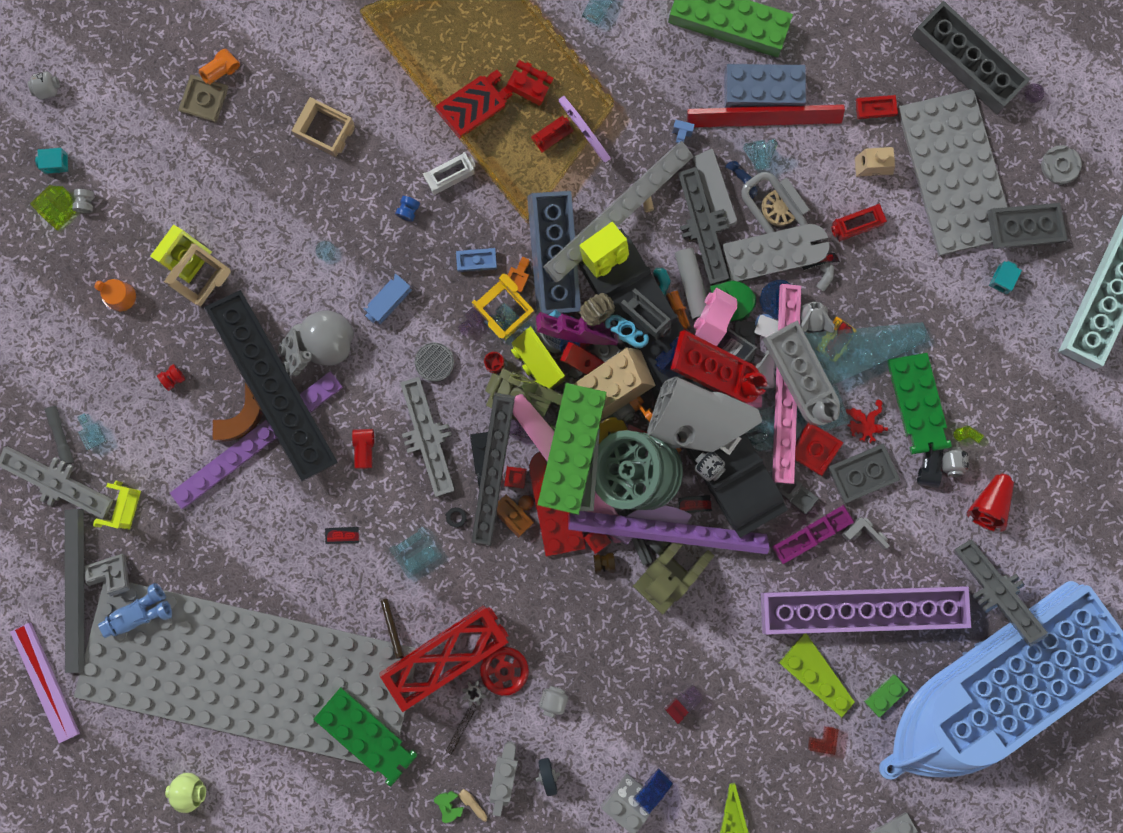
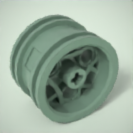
M624 430L608 435L598 445L595 491L606 504L619 509L655 510L666 505L677 494L683 476L682 461L678 451L671 448L666 442L649 436L647 433ZM646 450L648 451V457H647V458H646V456H645ZM645 485L646 491L643 493V487Z

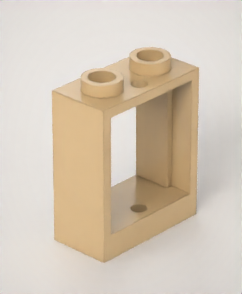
M310 97L296 121L292 133L296 138L337 157L338 153H342L344 150L345 140L347 136L352 135L355 126L351 117ZM318 111L345 124L333 147L305 134Z

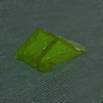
M49 185L30 203L38 214L57 231L77 213L72 210L74 203L72 195L63 186Z

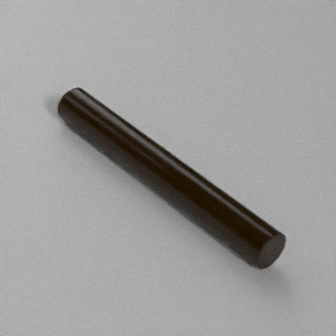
M383 599L380 603L396 659L404 657L397 629L388 599Z

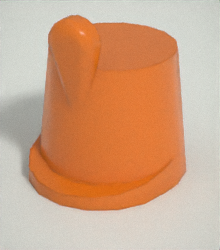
M111 279L105 283L102 281L95 283V289L100 291L103 302L109 308L122 312L127 311L134 305L136 292L130 284L117 279Z

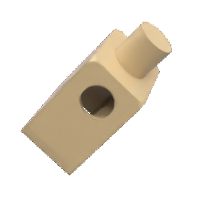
M867 148L855 157L856 177L893 175L895 169L894 148Z

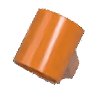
M225 48L215 55L214 60L200 68L199 74L202 80L210 85L225 74H233L240 67V62Z

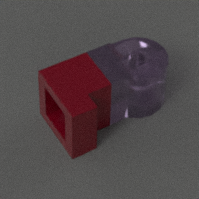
M691 685L664 709L679 724L701 702L704 696L694 685Z

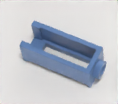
M395 273L394 280L391 279L367 305V309L363 308L367 313L365 316L373 324L377 321L381 325L412 289Z

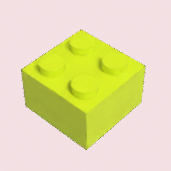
M613 222L579 245L582 261L596 278L601 275H607L612 267L616 264H622L629 256L627 239Z

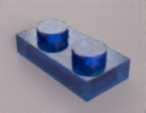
M679 337L670 344L672 349L667 354L663 351L655 359L657 363L654 367L659 372L674 358Z

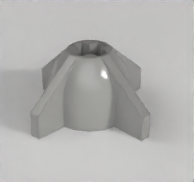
M811 302L801 306L800 326L803 332L807 330L820 331L823 329L830 333L834 332L835 325L828 316V308L819 302Z

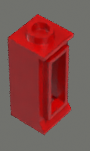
M880 203L872 207L835 219L831 230L833 236L837 237L840 242L881 227L887 220ZM873 213L875 221L847 230L844 222Z

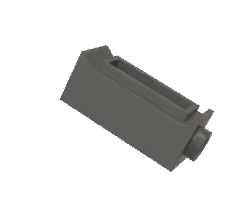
M634 289L632 291L633 298L628 303L625 300L621 302L622 310L654 336L657 341L661 337L667 336L672 327L671 319L637 289ZM639 305L661 324L657 329L635 311Z

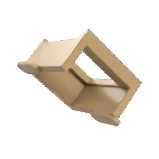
M191 244L179 263L175 265L166 277L164 283L195 305L201 307L215 286L220 287L224 283L231 270L198 245ZM193 254L216 269L198 295L176 280Z

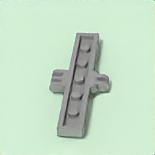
M420 377L400 382L415 429L402 434L403 438L411 436V440L404 442L405 446L411 444L414 446L406 449L407 453L421 450L435 497L454 492L455 489L441 447V443L446 442L445 438L452 436L451 431L446 433L442 431L450 428L449 424L441 426L440 422L434 424Z
M8 446L3 448L0 456V467L40 487L39 492L42 493L41 502L45 503L49 497L47 505L53 506L55 500L59 501L62 498L101 519L106 518L113 499L69 478L74 467L73 465L68 464L65 469L67 463L63 460L59 463V458L54 457L48 467Z

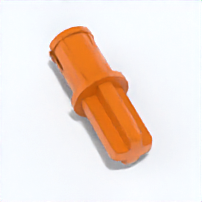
M673 291L670 294L668 293L666 296L672 310L678 315L679 322L684 330L688 329L690 323L685 312L686 307L682 304L679 292Z

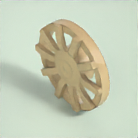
M775 190L765 196L762 202V213L769 223L782 227L790 224L795 219L788 212L789 209L783 200L779 199V195ZM775 195L776 201L770 196ZM767 200L771 201L773 204H772V205L766 204V203H767ZM766 208H771V212L769 214L767 213ZM785 214L791 219L787 221ZM774 215L776 219L773 220L770 216ZM782 216L784 222H778L779 217Z

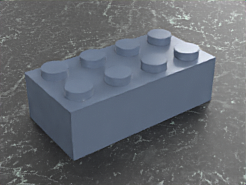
M727 64L724 72V108L804 106L806 103L805 65Z

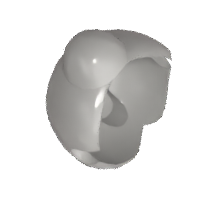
M329 310L318 311L306 317L301 324L293 326L295 327L298 347L301 351H309L311 353V362L319 365L333 366L341 363L348 357L351 348L350 342L354 338V331L349 321L341 314Z

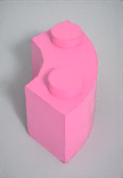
M716 287L713 293L710 292L704 302L706 306L694 324L696 329L695 335L715 346L719 344L726 334L729 321L737 309V299Z

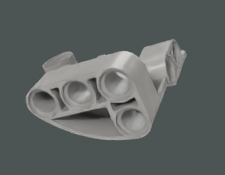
M673 377L666 380L660 389L647 434L666 442L674 449L683 447L714 452L761 423L762 419L759 410L726 394L710 392L679 377ZM677 434L681 437V442L677 440Z

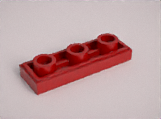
M568 342L560 359L585 375L605 363L571 342Z

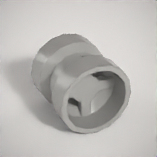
M75 189V202L73 203L72 210L80 213H92L93 205L91 202L94 199L95 193L86 189Z

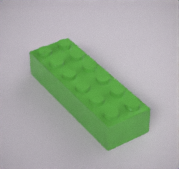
M674 0L668 23L778 58L793 14L750 0Z
M569 383L565 384L538 506L579 515L607 392Z

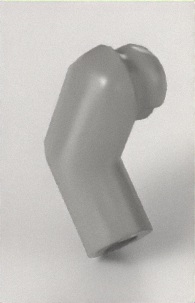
M829 263L823 264L820 267L824 275L816 287L822 291L826 290L834 277V266Z

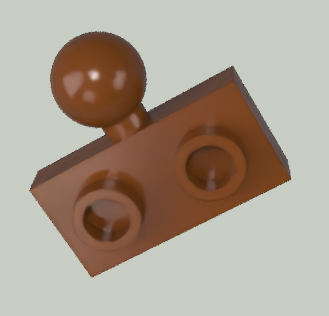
M505 494L498 502L496 515L518 538L534 523L523 512L533 508L534 500L529 495H523L519 498L518 505H516Z

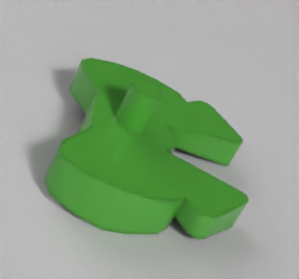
M453 791L441 793L434 798V802L441 810L442 822L444 823L452 822L457 817H461L464 807L452 808L453 805L450 802L458 797V794Z

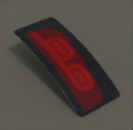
M827 253L822 261L803 266L802 268L805 271L815 266L840 261L836 253Z
M710 495L678 498L679 509L687 513L712 511Z
M359 527L325 528V544L359 543Z

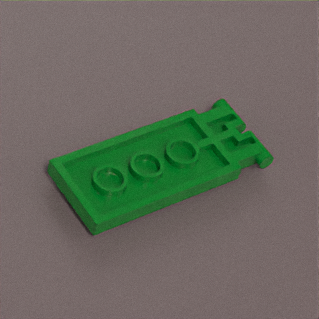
M928 353L888 359V368L906 437L910 436L912 447L909 448L910 454L929 452V444H931L933 451L951 448V441L946 440L944 433L947 425Z
M342 687L338 689L313 719L372 772L376 773L379 771L386 777L385 783L390 787L403 773L398 768V765L400 764L407 769L418 756L417 752L413 749L409 752L401 745L403 741Z

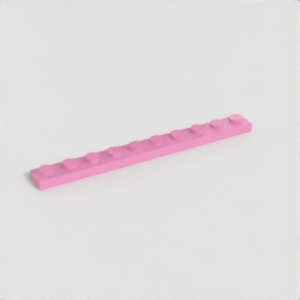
M780 285L778 330L797 320L800 324L801 286ZM777 367L772 479L775 483L794 484L797 404Z

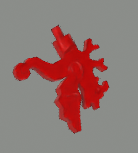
M876 400L875 405L878 409L871 411L867 415V420L865 413H862L861 410H856L855 408L844 410L855 421L861 423L857 424L850 420L851 424H847L853 437H856L854 434L856 432L857 434H863L859 441L863 440L865 442L866 436H869V443L875 442L876 439L873 438L872 433L888 431V427L874 424L875 417L882 411L883 403L881 400Z

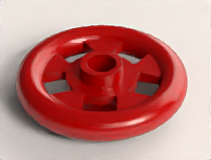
M501 647L483 659L480 675L483 684L489 691L496 695L509 696L517 693L524 687L529 676V667L525 657L518 650L511 647ZM506 655L514 657L512 664L504 661ZM494 658L500 661L495 668L490 665ZM515 667L521 668L520 677L514 676ZM502 668L508 669L507 675L501 674ZM493 673H495V676L498 679V681L495 683H493L489 677ZM512 680L513 686L504 688L503 682Z

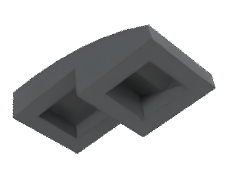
M795 478L794 484L777 483L776 485L781 495L805 515H808L819 501L818 497L803 487V484Z

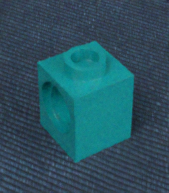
M62 148L37 149L36 166L44 174L68 172V153Z
M1004 261L998 265L989 286L1007 295L1013 290L1022 270L1017 268L1015 263Z

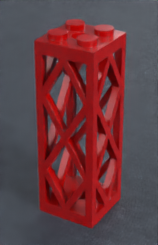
M482 605L379 673L380 678L402 712L509 643L506 639L509 635L503 626L497 625L495 622L498 618L492 608H486ZM478 619L483 623V625H470ZM482 632L472 653H451L460 633ZM491 636L493 641L486 645L489 637ZM447 640L441 654H425ZM461 661L440 675L446 662ZM437 662L427 682L405 683L414 663ZM403 669L397 682L395 683V681L392 678V675L398 672L399 670ZM402 692H414L407 698L402 694Z

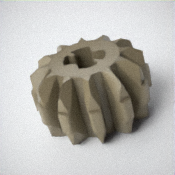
M596 294L581 306V317L588 325H599L614 313V302L607 294Z

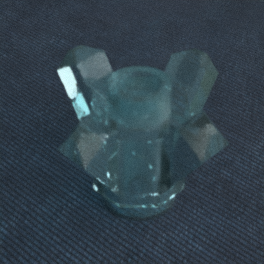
M775 139L768 140V142L759 140L754 141V143H745L743 149L752 161L755 170L770 168L771 158L778 143Z

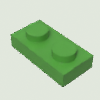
M893 674L864 702L877 717H881L908 691V688Z

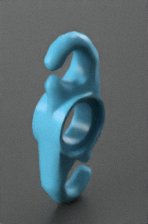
M611 315L610 318L606 319L605 326L608 329L610 328L611 321H618V325L611 327V331L617 333L622 341L635 348H643L648 344L649 336L647 334L644 335L643 342H636V338L642 336L643 332L636 329L632 322L619 315ZM629 327L632 329V333L629 335L621 333L624 328Z

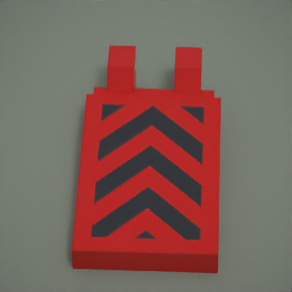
M498 70L490 73L487 78L485 75L479 76L435 106V111L459 139L504 109L506 100L513 96V92L505 87L500 92L494 87L500 82L502 77Z

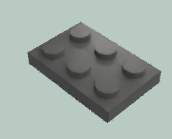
M884 443L828 467L843 504L900 480Z

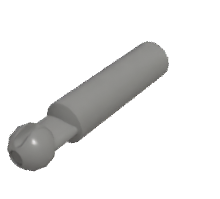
M687 248L677 251L675 257L692 320L696 321L706 306L704 302L707 296L694 248Z

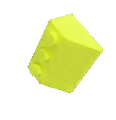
M531 326L511 343L513 347L511 349L512 354L517 360L519 358L524 363L522 366L523 370L528 376L532 375L536 380L535 382L553 390L565 381V375Z

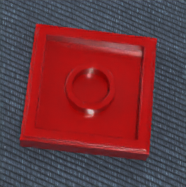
M808 423L796 441L795 460L823 476L844 442L820 427Z

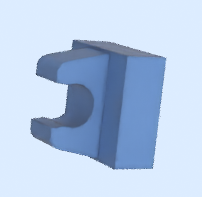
M675 119L672 133L678 134L676 143L680 141L684 143L685 136L691 137L694 124Z

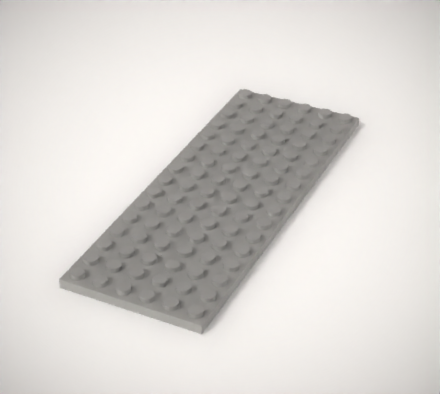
M106 581L103 582L84 655V672L79 675L74 694L75 698L363 764L313 720L338 689L342 687L400 737L406 711H401L379 674L399 660L396 659L392 642L163 590L166 599L147 606L146 609L148 611L159 603L167 601L172 610V617L170 619L162 620L158 617L150 620L149 623L137 626L129 632L104 638L98 624L105 621V617L117 609L146 596L149 586L129 582V591L110 597L107 594ZM401 644L404 656L416 649L415 647ZM417 663L413 664L405 683L413 682ZM403 669L399 670L398 672L392 675V678L395 681V683L397 682ZM402 692V694L407 698L410 692Z

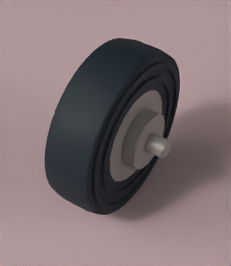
M549 758L540 759L538 762L540 773L539 777L536 778V782L540 781L541 785H544L547 796L556 795L558 792L556 781L557 777L560 776V772L556 773L555 769H552Z

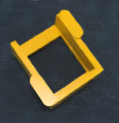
M502 274L499 277V282L478 301L474 299L472 305L486 319L489 328L499 338H503L506 341L535 312L517 292L518 286L507 274ZM504 289L525 311L505 331L483 309Z

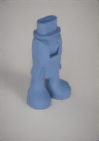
M157 583L150 585L146 596L136 599L133 603L119 608L105 617V621L98 624L103 637L107 638L111 635L117 636L118 634L129 632L137 626L149 623L150 620L158 617L162 620L170 619L172 617V610L167 601L159 603L148 611L146 609L147 606L166 599V595Z

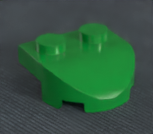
M729 281L710 286L711 293L717 287L737 299V309L729 323L743 321L750 317V314L756 307V296L749 286L738 281Z

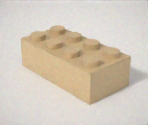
M625 348L574 383V385L607 392L601 421L656 386L641 350Z

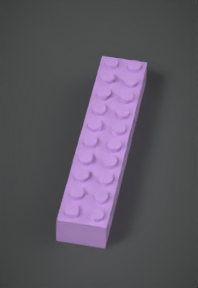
M964 586L761 593L763 634L971 628L969 587Z

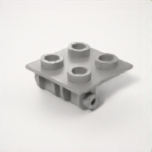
M293 327L278 346V353L281 356L282 364L290 378L291 376L299 375L301 370L312 359L309 351H299L295 327Z

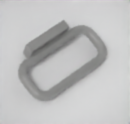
M761 172L743 185L741 190L742 199L767 234L775 231L749 195L750 189L762 180H768L800 226L808 224L803 215L809 211V208L788 178H784L779 182L773 174Z

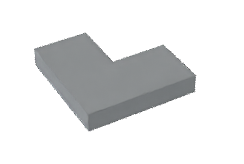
M124 554L84 566L85 580L88 586L106 581L107 594L110 597L130 590Z

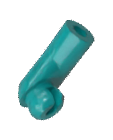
M655 268L653 276L658 278L659 288L665 296L671 280L666 269Z

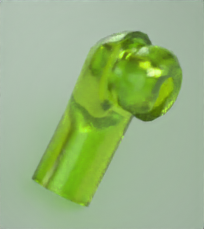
M969 425L959 427L953 432V436L957 441L971 438L979 443L984 437L983 434Z

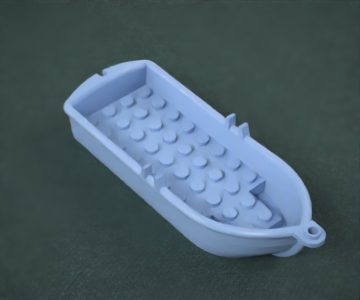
M1068 581L1029 608L1030 612L1048 632L1046 638L1029 647L1009 622L986 640L976 643L975 647L969 652H963L962 657L929 679L913 696L900 719L894 740L893 754L882 760L879 765V772L882 777L895 779L906 771L921 776L945 778L963 776L980 771L1010 755L1123 673V630L1093 589L1088 585H1079L1074 581ZM889 765L892 766L891 772L887 771V767Z

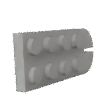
M806 224L723 244L730 280L739 282L816 264L826 257L829 251V242L812 246L811 242L827 240V233L818 225Z
M798 320L764 338L763 341L803 418L814 426L825 425L837 420L840 414L839 399Z

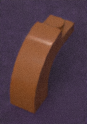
M246 383L245 403L241 412L231 419L213 420L214 441L226 442L240 439L251 432L259 423L263 413Z

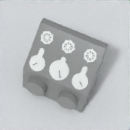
M626 773L601 804V809L629 833H636L649 817L658 799Z

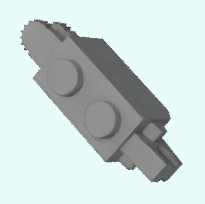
M512 740L505 743L502 755L498 754L489 797L490 803H494L492 815L501 816L503 805L508 806V803H510L518 758H515L516 745Z

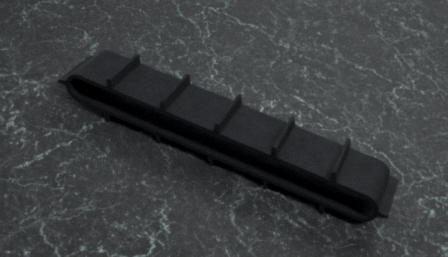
M622 228L619 229L626 237L629 256L625 262L616 264L607 275H601L598 278L593 275L582 260L579 262V266L595 295L600 293L607 294L614 302L615 311L611 315L621 316L627 321L632 322L636 329L643 332L642 336L636 338V342H643L645 334L649 336V342L643 348H635L624 341L623 343L626 348L641 350L656 385L651 388L654 398L658 399L663 383L673 377H679L710 392H715L671 370L680 331H684V328L632 240L625 234ZM634 289H637L671 319L672 327L667 336L661 337L657 341L654 336L622 310L621 302L625 300L628 303L633 298L632 291ZM640 305L635 309L655 329L661 325ZM611 321L614 327L618 325V321ZM629 327L624 328L621 333L629 335L632 333V329ZM746 433L739 436L741 440L730 455L720 448L714 451L725 462L724 468L726 470L716 481H706L703 478L709 488V492L713 495L729 524L740 538L788 511L779 489L763 464V459L757 454ZM685 448L695 466L698 464L695 461L702 452L708 453L706 451Z

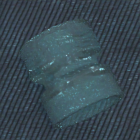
M504 302L495 310V315H490L504 331L520 318ZM485 320L484 324L489 328L488 322Z

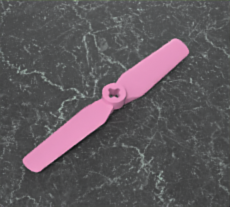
M519 394L515 397L513 415L548 462L554 430L523 394ZM595 491L594 511L587 512L619 516L616 510L606 504ZM608 535L614 543L621 542L613 536Z

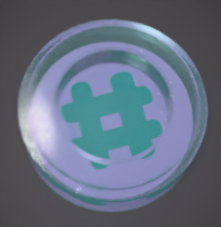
M322 241L316 247V255L322 261H330L336 255V248L331 242Z

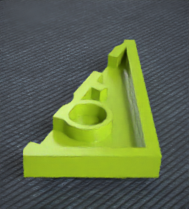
M735 783L729 784L720 833H749Z

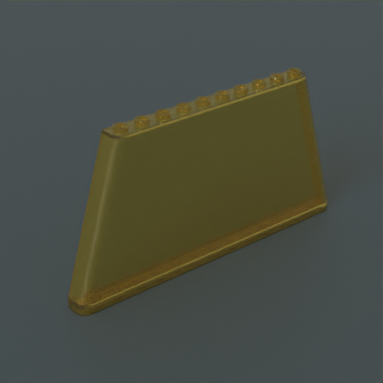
M379 0L359 10L366 24L434 109L440 102L479 76L485 75L487 78L495 70L502 74L500 82L494 86L500 92L502 88L506 87L514 69L522 72L521 69L516 67L519 60L525 63L529 62L532 64V67L540 71L544 70L548 72L547 75L553 77L551 85L544 81L542 83L549 87L540 106L513 92V96L506 100L504 109L459 139L526 223L529 222L527 196L531 193L553 192L588 144L584 134L558 102L559 99L563 96L566 97L593 134L596 133L614 108V100L611 95L603 92L600 82L590 76L588 67L584 63L581 65L577 60L578 56L575 51L568 49L565 45V39L560 34L557 35L555 33L552 23L548 19L545 20L541 16L542 12L537 5L533 6L529 0ZM529 73L527 74L528 77L536 81L538 80V78L530 75ZM562 115L564 118L567 117L570 121L569 125L574 132L541 153L531 139V136Z

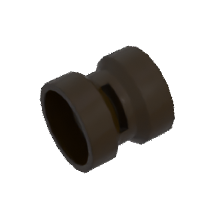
M607 553L605 556L600 554L593 555L595 575L602 574L605 571L609 573L616 572L614 553Z

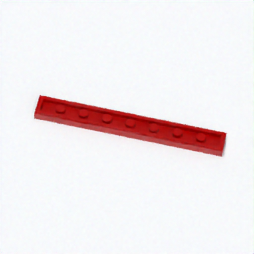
M843 104L688 109L686 122L694 124V128L841 124L845 107Z

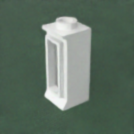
M463 152L458 157L429 172L423 173V176L430 186L433 195H436L474 175V167L476 165L472 157H467L466 153ZM463 163L464 169L437 182L435 176Z

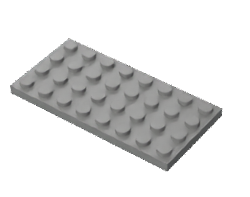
M970 89L899 106L897 108L938 256L993 243L987 211L993 208H1005L1007 204L975 92Z

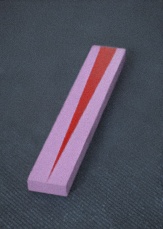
M27 623L11 631L12 638L58 742L62 743L80 734L32 623Z

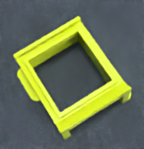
M115 481L114 484L107 483L106 487L120 490L111 521L95 519L93 526L101 528L102 525L130 530L141 491L124 487L121 481Z

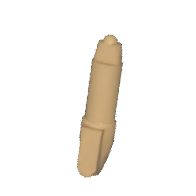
M465 789L461 790L458 794L459 798L466 806H470L478 818L486 822L488 817L475 798Z

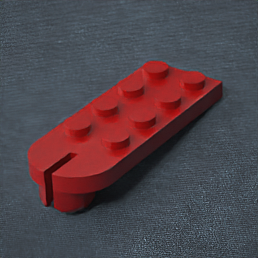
M686 330L680 331L671 366L672 371L715 392L726 394L744 403L753 402L758 396L766 392L763 388L756 389V387H767L768 383L766 377L753 364Z
M539 451L530 461L529 472L545 555L551 556L585 549L582 531L569 530L568 512L537 505L547 466L546 459Z

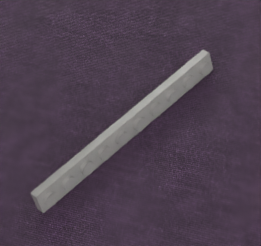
M683 141L678 142L543 266L555 282H559L582 260L579 247L581 243L611 222L618 227L694 157Z

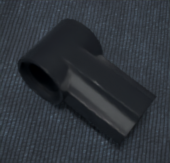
M929 447V452L924 453L922 467L918 471L917 484L939 488L942 479L940 468L944 449L933 451L932 447Z

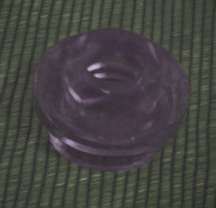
M1030 84L1026 87L1024 96L1027 101L1038 103L1044 97V89L1040 84ZM1031 91H1035L1037 96H1033Z

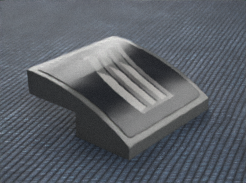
M727 328L726 334L717 345V347L749 363L758 350V347Z

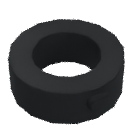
M458 507L451 508L445 515L447 523L452 527H461L467 521L465 512ZM453 512L461 513L462 519L459 523L451 521L450 517Z

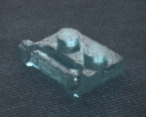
M423 526L418 529V532L397 546L393 545L389 548L408 579L442 557V554ZM422 538L425 540V544L404 558L401 556L400 553Z

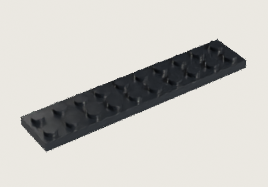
M239 290L205 306L204 310L301 483L336 465L338 462L242 291Z

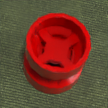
M489 352L484 358V364L488 372L497 374L504 368V359L500 353Z
M175 364L169 366L166 372H160L157 375L161 384L168 391L173 389L175 384L186 380Z

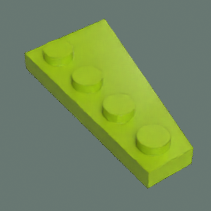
M803 633L780 660L779 664L842 718L855 701L809 636Z

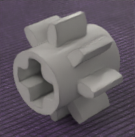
M468 681L469 688H462V691L466 692V696L462 700L468 699L470 701L469 706L475 701L480 705V697L486 698V695L482 694L486 687L480 688L478 686L479 681L475 685ZM473 688H476L477 693H479V696L471 698V693H469V690L472 691Z

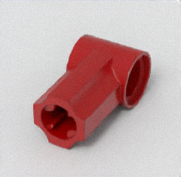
M353 429L352 431L355 469L373 468L372 447H374V439L372 438H374V429Z

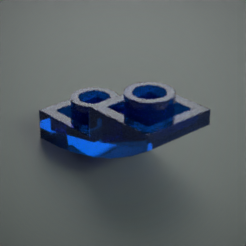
M659 768L644 783L645 786L633 797L647 814H650L673 784Z

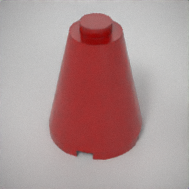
M1007 474L995 475L968 509V518L971 515L974 518L972 522L987 530L994 531L995 528H1001L1000 532L1005 531L1008 524L1014 488L1012 478Z

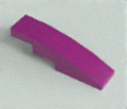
M540 312L536 316L537 332L579 343L595 345L618 344L617 333L611 331L613 326H610L608 329L605 323L601 322L599 325L591 326L584 322L582 317L578 320L564 314L555 318Z
M843 504L773 546V549L782 564L854 523V520Z

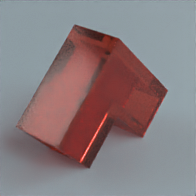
M824 726L822 738L809 737L808 750L835 755L839 729Z

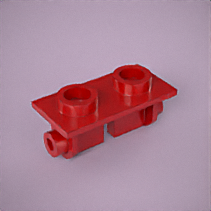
M562 115L531 136V139L541 153H543L574 132V130L569 125L570 121L568 118H564Z

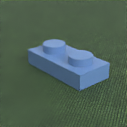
M495 248L456 251L458 272L497 269Z

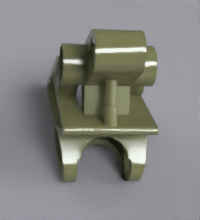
M502 369L500 375L492 373L485 388V392L491 394L486 406L492 408L495 392L515 397L523 394L543 418L551 401L561 405L563 397L562 394L506 369ZM512 414V419L518 421ZM548 423L549 426H550V427L554 430V432H555V427H556V426H554V425Z
M672 542L648 567L633 587L663 615L675 601L677 602L687 592L689 587L715 555L711 551L707 550L687 572L673 558L683 544Z

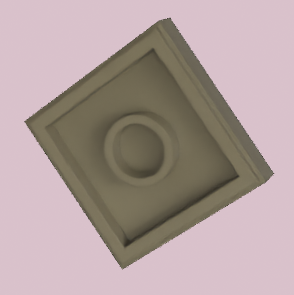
M190 74L178 111L217 123L229 87L218 82H213L209 85L201 77Z

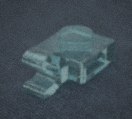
M84 413L77 417L83 427V430L78 433L87 450L107 442L99 423L92 425L89 414Z

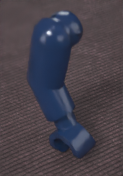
M737 161L728 162L725 167L734 171L744 184L752 178L746 171L739 168L740 164ZM756 185L749 191L752 200L758 194Z

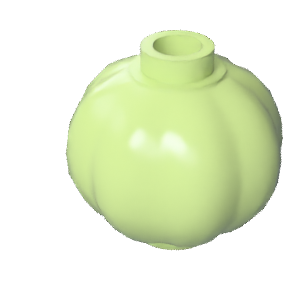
M183 773L178 775L171 782L170 786H167L165 795L166 798H169L170 805L176 811L189 813L200 806L201 802L205 800L206 787L198 776L193 773Z

